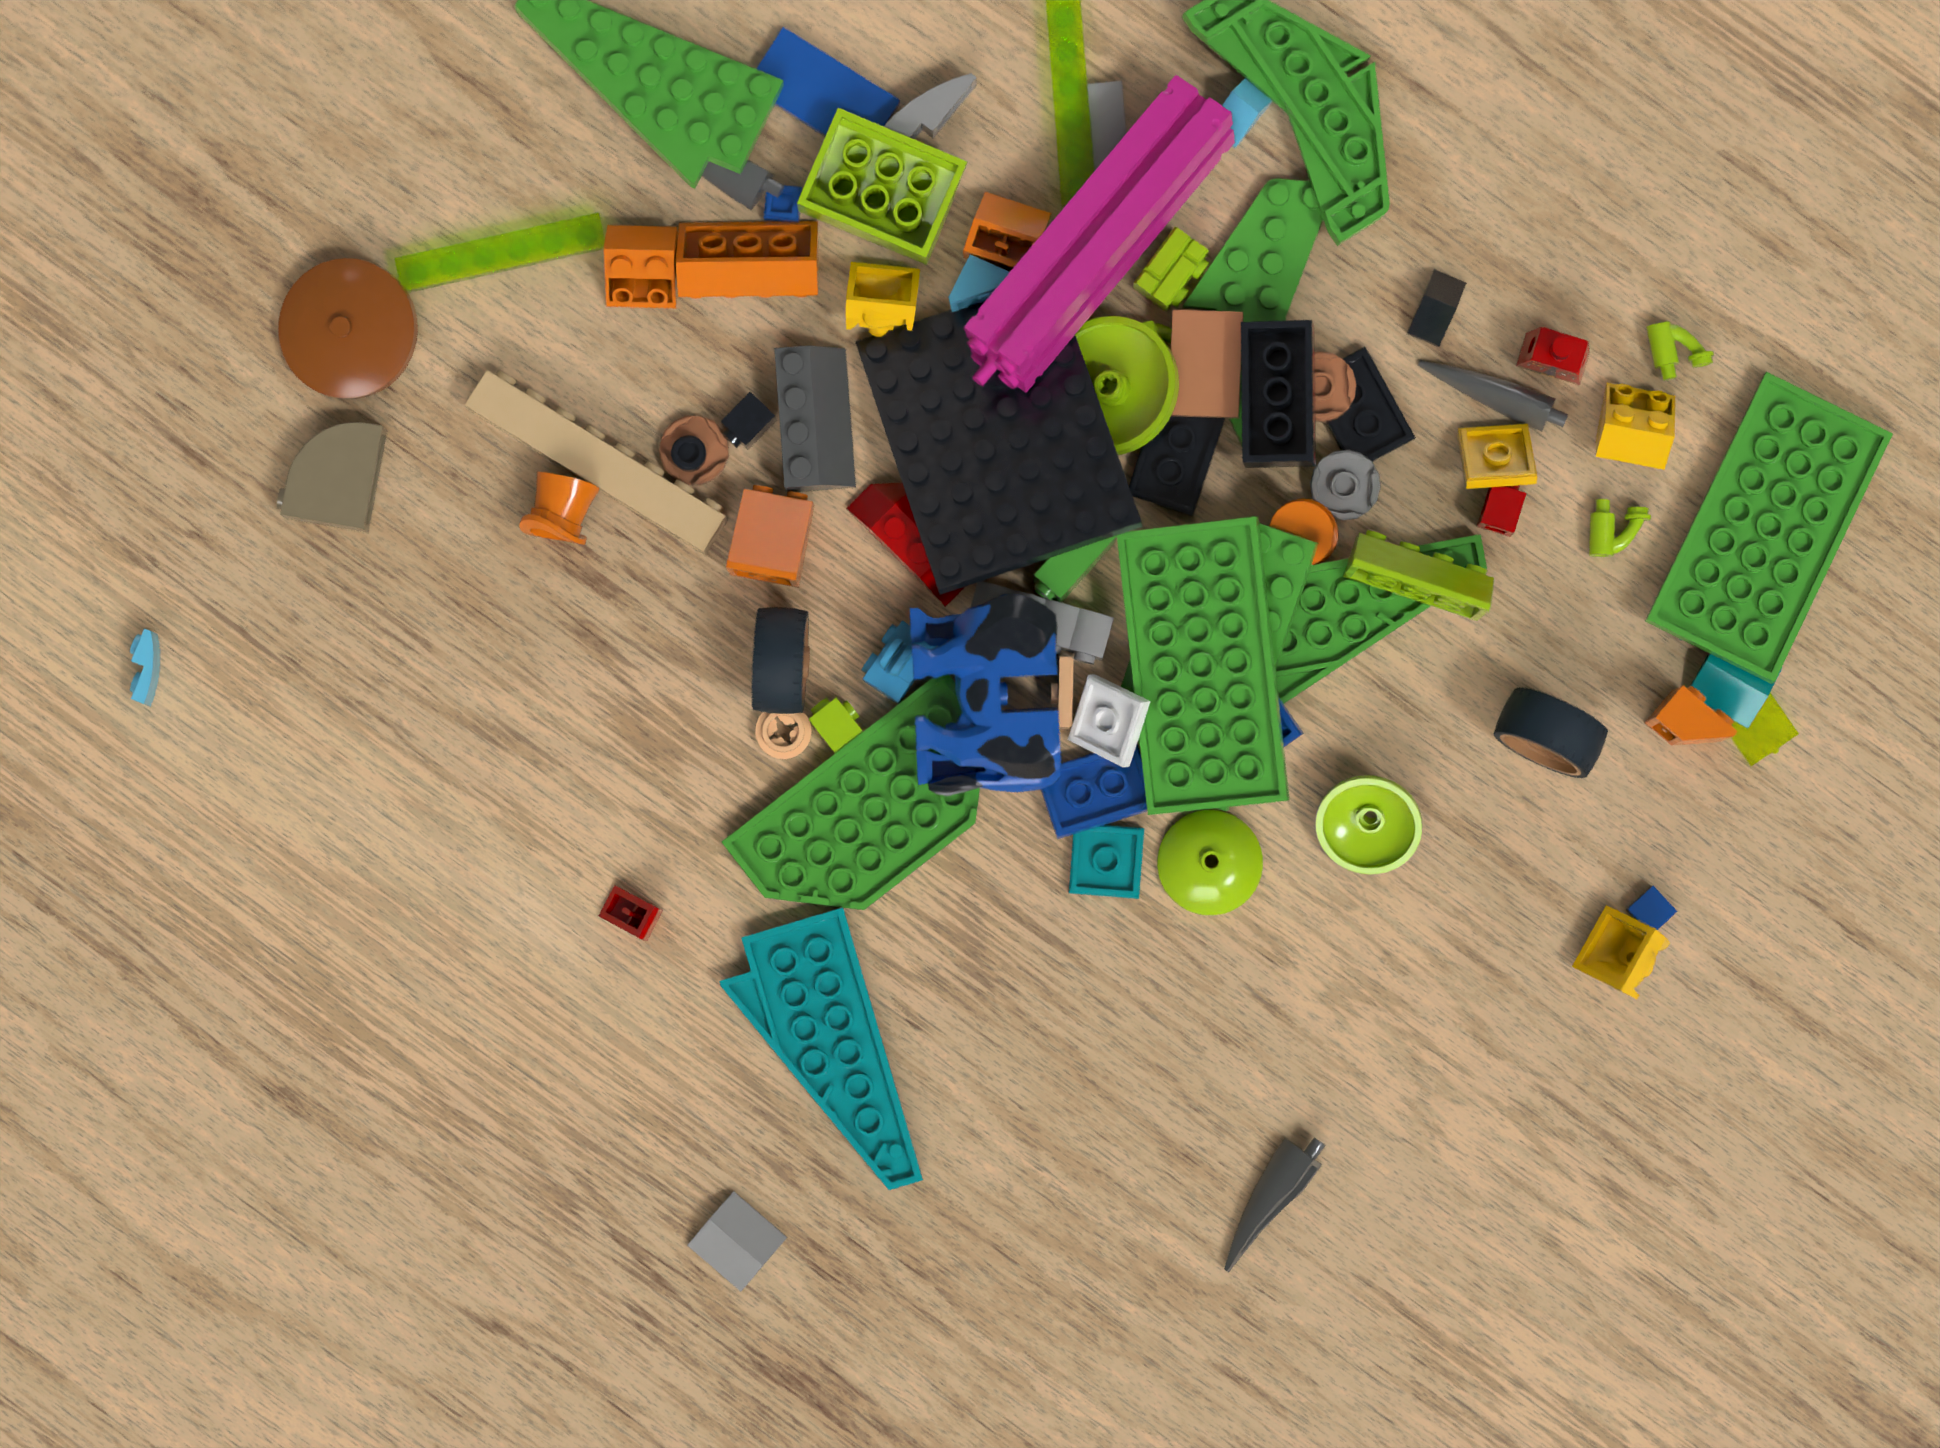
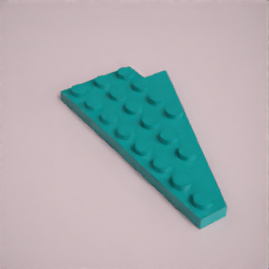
M844 908L742 937L751 972L719 981L720 986L888 1190L922 1181L923 1177Z

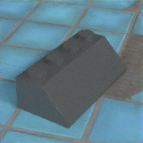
M810 345L774 348L786 493L788 491L807 492L856 488L846 349Z

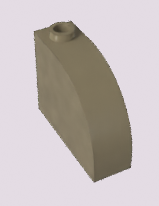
M352 422L332 426L315 435L296 455L288 473L285 489L280 488L277 509H281L280 515L289 520L369 533L387 430L381 425Z

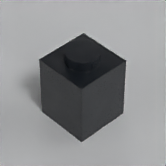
M749 392L722 419V426L726 429L722 435L735 448L743 445L749 450L777 419L756 396Z

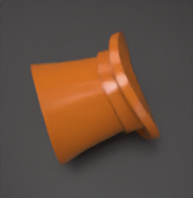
M537 471L534 508H531V514L524 515L521 518L520 530L530 536L585 545L587 537L580 534L583 527L581 524L591 503L598 494L599 488L580 479Z
M1298 498L1285 503L1276 511L1269 524L1270 527L1319 543L1311 565L1320 564L1329 558L1338 543L1339 529L1334 515L1325 505L1313 499Z

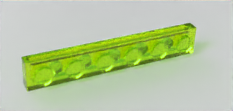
M1046 0L1061 207H1065L1094 173L1081 0Z
M597 212L394 258L399 281L407 292L411 293L603 250L605 235L600 214Z

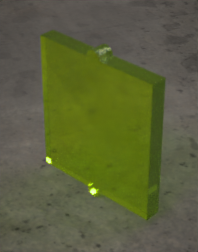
M1771 693L1749 728L1735 721L1731 725L1738 731L1731 739L1750 767L1771 753L1777 754L1779 747L1799 735Z

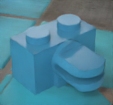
M903 620L898 627L894 624L890 626L881 640L886 645L878 656L872 653L862 668V671L866 673L863 681L896 704L902 701L916 680L913 679L912 644H920L928 649L938 647L930 646L925 641L911 643L910 625Z

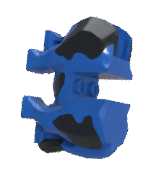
M1002 594L983 604L969 608L962 614H952L940 618L930 617L919 608H910L911 643L925 641L930 646H938L928 649L920 644H912L913 679H922L927 675L937 678L946 674H954L955 691L962 710V714L958 717L957 722L947 723L945 727L933 723L924 715L915 716L918 785L928 784L930 791L938 795L950 796L979 787L1005 792L1041 790L1053 785L1060 778L1059 710L1056 707L1001 710V705H1008L1007 683L1000 682V677L1057 675L1056 639L1058 624L1056 614L1044 604L1020 594ZM930 748H931V749H933V750L939 752L940 754L935 753V752H932V751H929V750H927V749H930Z

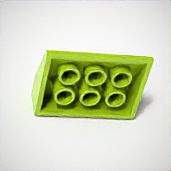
M838 108L798 199V211L927 265L942 231L967 161Z
M1367 530L1366 534L1359 533L1356 536L1343 577L1478 621L1489 612L1492 604L1494 577L1486 575L1487 569L1473 564H1467L1466 568L1453 564L1454 559L1440 553L1434 552L1433 557L1419 553L1420 547L1408 542L1400 541L1399 546L1386 542L1387 536L1375 531Z

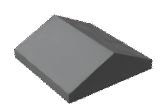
M733 1191L687 1246L741 1292L787 1239V1236Z

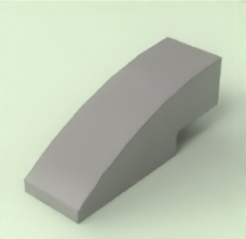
M970 73L951 79L926 91L898 111L884 127L912 139H916L922 130L931 138H934L977 86V77Z

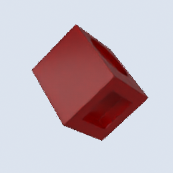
M1519 485L1489 487L1477 527L1511 537L1515 533L1527 493L1519 491Z

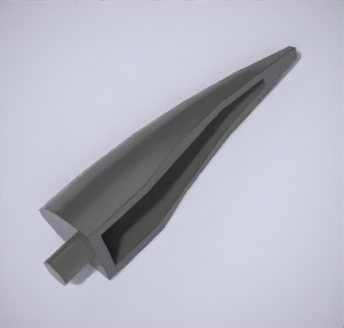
M749 160L741 174L712 162H708L702 174L706 180L750 210L755 207L765 191L778 198L785 187L773 179L774 175Z
M1420 360L1418 363L1419 367L1465 395L1512 420L1528 424L1529 427L1541 432L1547 421L1563 427L1568 417V414L1552 408L1556 398L1533 389L1455 366Z
M1314 1137L1304 1151L1287 1138H1284L1261 1175L1246 1205L1234 1235L1224 1270L1229 1272L1262 1230L1304 1191L1322 1166L1316 1158L1326 1146Z

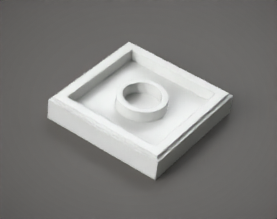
M1090 674L1087 676L1067 740L1121 767H1129L1151 701L1096 674Z

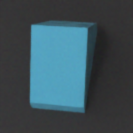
M1246 78L1230 93L1222 105L1232 112L1233 125L1230 128L1234 130L1235 143L1232 146L1234 148L1239 145L1273 102Z
M970 254L948 297L952 312L986 301L1010 272Z

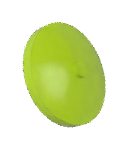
M1106 316L1086 321L1075 335L1117 454H1126L1150 442L1159 434L1170 419L1179 392L1177 364L1164 340L1151 328L1139 321L1121 316Z

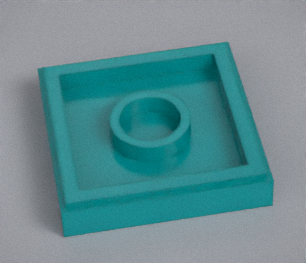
M1102 825L1073 834L1069 894L1139 899L1145 828Z

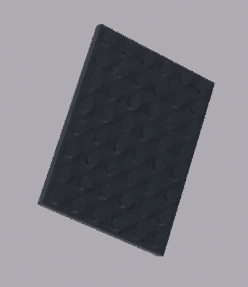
M985 301L955 312L948 310L915 321L912 331L907 330V325H903L893 330H888L881 337L870 336L855 342L940 595L1143 527L1076 335L1073 336L1044 373L1036 377L1034 385L1027 393L1018 387L1012 389L1005 385L998 377L1001 373L998 369L983 386H980L972 379V376L980 366L971 358L972 353L967 344L969 339L966 336L964 326L972 317L978 314L979 308Z

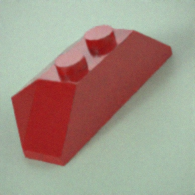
M903 483L870 484L846 508L945 607L965 588L962 587L940 595Z

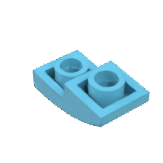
M144 628L142 635H136L130 649V654H133L131 661L144 666L141 673L137 672L135 674L130 691L133 692L132 700L151 707L159 679L160 645L158 634Z

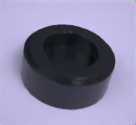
M687 435L675 441L671 449V457L679 469L693 472L704 465L707 458V450L699 438Z

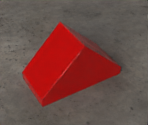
M614 885L599 917L643 941H648L663 910Z

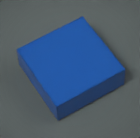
M784 185L782 194L778 198L766 191L764 220L799 222L800 212L798 211L797 202L801 195L802 187Z
M1654 885L1626 909L1634 919L1657 930L1678 912Z

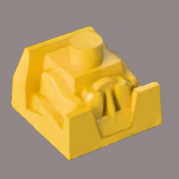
M851 262L846 294V329L851 330L859 324V327L869 328L871 335L881 337L888 330H893L894 326H901L906 323L907 330L912 331L917 304L920 269Z
M1606 905L1572 967L1632 998L1638 999L1639 994L1634 988L1652 973L1658 951L1666 949L1670 942L1657 929Z

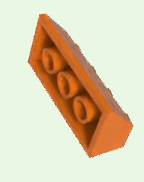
M818 221L679 223L676 251L678 297L698 299L702 297L736 298L738 296H759L769 298L772 296L806 297L818 295Z

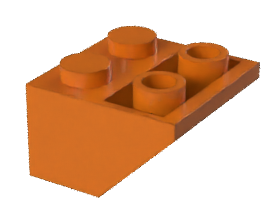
M985 191L963 249V258L968 259L971 254L1010 272L1047 229L1052 213Z
M607 225L604 242L606 307L676 308L677 227Z
M1682 685L1672 690L1645 721L1647 726L1671 746L1721 742L1733 737L1738 732L1731 726L1734 721L1720 709L1714 712L1704 703L1707 700L1706 697L1692 686H1689L1687 689Z

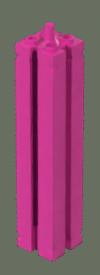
M1178 75L1172 78L1167 84V89L1164 92L1161 91L979 308L978 314L972 317L964 326L966 336L969 339L967 344L972 353L971 358L980 366L972 376V379L977 384L983 386L998 369L1001 372L998 377L1005 385L1012 389L1018 387L1025 393L1029 391L1034 385L1036 377L1044 373L1218 164L1222 154L1227 153L1233 146L1235 138L1234 130L1230 128L1233 125L1231 111L1210 97L1205 99L1199 95L1197 88Z

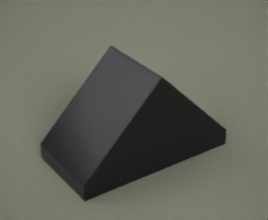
M1434 269L1407 334L1439 347L1458 307L1466 282Z

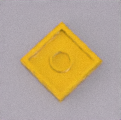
M1528 424L1458 428V442L1466 489L1537 484V470Z

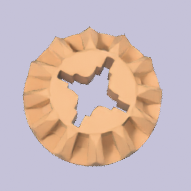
M804 711L803 713L794 714L762 712L756 723L755 735L759 746L766 754L784 760L797 757L808 747L812 729L809 718ZM776 718H779L780 722H783L785 726L798 724L789 733L791 745L782 737L770 740V737L774 736V733L778 731Z

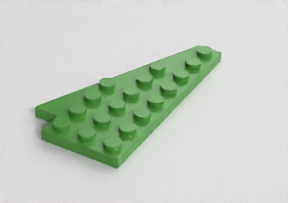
M518 0L515 4L516 12L690 187L696 188L708 162L739 174L742 173L784 87L782 79L588 0Z
M1481 534L1418 545L1420 547L1419 553L1433 557L1434 552L1452 557L1454 559L1453 564L1466 568L1467 564H1473L1487 569ZM1349 558L1311 565L1275 671L1279 698L1285 704L1431 606L1343 577Z

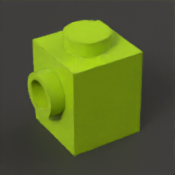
M825 698L810 710L814 715L809 718V721L834 753L838 752L863 732L855 722L860 716L847 700L841 704L837 698L831 702L828 698Z

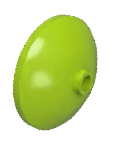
M1363 775L1341 781L1326 793L1317 811L1316 833L1321 847L1335 863L1356 873L1371 875L1397 869L1412 857L1421 840L1422 816L1416 801L1402 786L1383 777ZM1368 811H1372L1376 813L1377 816L1375 818H1369L1365 815V813Z
M1201 810L1184 816L1167 831L1159 847L1157 869L1164 890L1180 907L1200 915H1221L1240 907L1252 896L1262 876L1263 855L1257 837L1241 819L1223 811ZM1208 855H1214L1218 859V865L1215 868L1211 869L1205 865V858Z

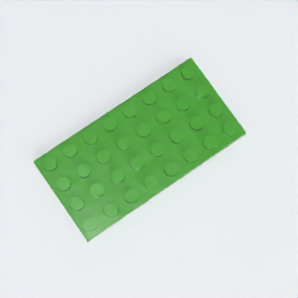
M1766 372L1756 389L1645 622L1773 684L1893 433Z
M1258 517L1130 531L1117 535L1134 693L1151 701L1139 736L1148 815L1290 800Z

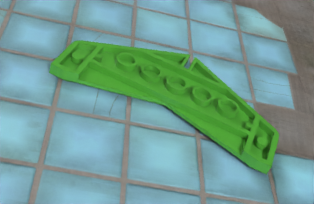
M1204 0L1185 11L1182 18L1189 29L1288 114L1327 232L1335 244L1339 246L1380 220L1388 211L1390 201L1375 62L1349 78L1346 73L1366 62L1371 55L1269 0Z
M1273 179L1268 181L1183 305V308L1243 312V322L1286 321V315L1323 221L1311 182L1289 179ZM1240 383L1239 419L1229 418L1242 446V384Z

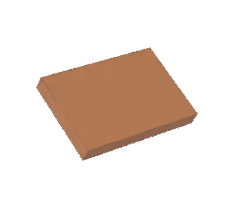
M1173 310L1171 352L1178 368L1179 392L1171 416L1239 419L1241 322H1243V312Z

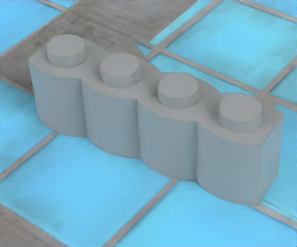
M977 582L970 608L983 604L1002 594H1020L1030 597L1044 604L1056 614L1058 624L1056 655H1060L1061 650L1075 653L1073 659L1083 663L1094 665L1095 659L1102 661L1113 617L1061 602L1049 601L1048 599L992 583Z

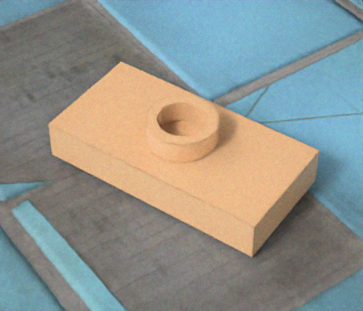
M1059 657L1058 683H1051V704H1058L1059 730H1070L1072 727V657Z

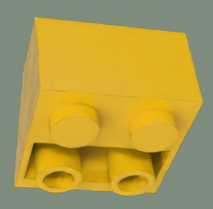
M1607 382L1596 435L1595 457L1665 470L1675 438L1676 395H1670L1659 390L1649 391L1634 388L1627 384Z

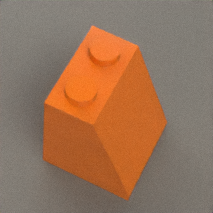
M753 485L752 490L744 489L726 569L731 576L799 588L814 511L813 501H808V495L792 491L787 492V497L773 494L774 489L760 485Z

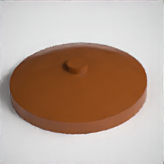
M353 258L329 260L305 272L288 291L281 307L278 323V336L282 354L296 377L318 393L340 399L364 398L389 387L408 366L416 347L418 335L415 307L402 283L386 269L368 261Z

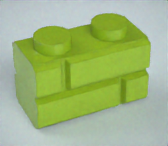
M1174 227L1134 281L1133 288L1166 312L1171 305L1178 308L1189 293V290L1185 288L1192 276L1198 280L1208 267L1209 262L1205 258L1208 256L1209 250L1178 227Z

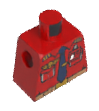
M1545 327L1536 328L1526 332L1516 366L1580 385L1590 353L1589 341Z

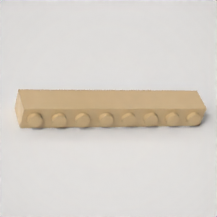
M486 370L464 405L470 412L579 479L594 484L605 495L706 556L728 521L726 516L721 514L724 510L721 505L709 498H706L704 502L692 496L695 490L678 479L672 484L662 477L665 473L662 469L648 461L644 466L632 459L635 453L619 443L615 447L610 446L602 441L605 435L592 426L587 425L583 429L574 424L575 416L560 407L553 411L543 405L546 399L529 388L525 393L514 387L516 380L504 372L498 370L496 375Z

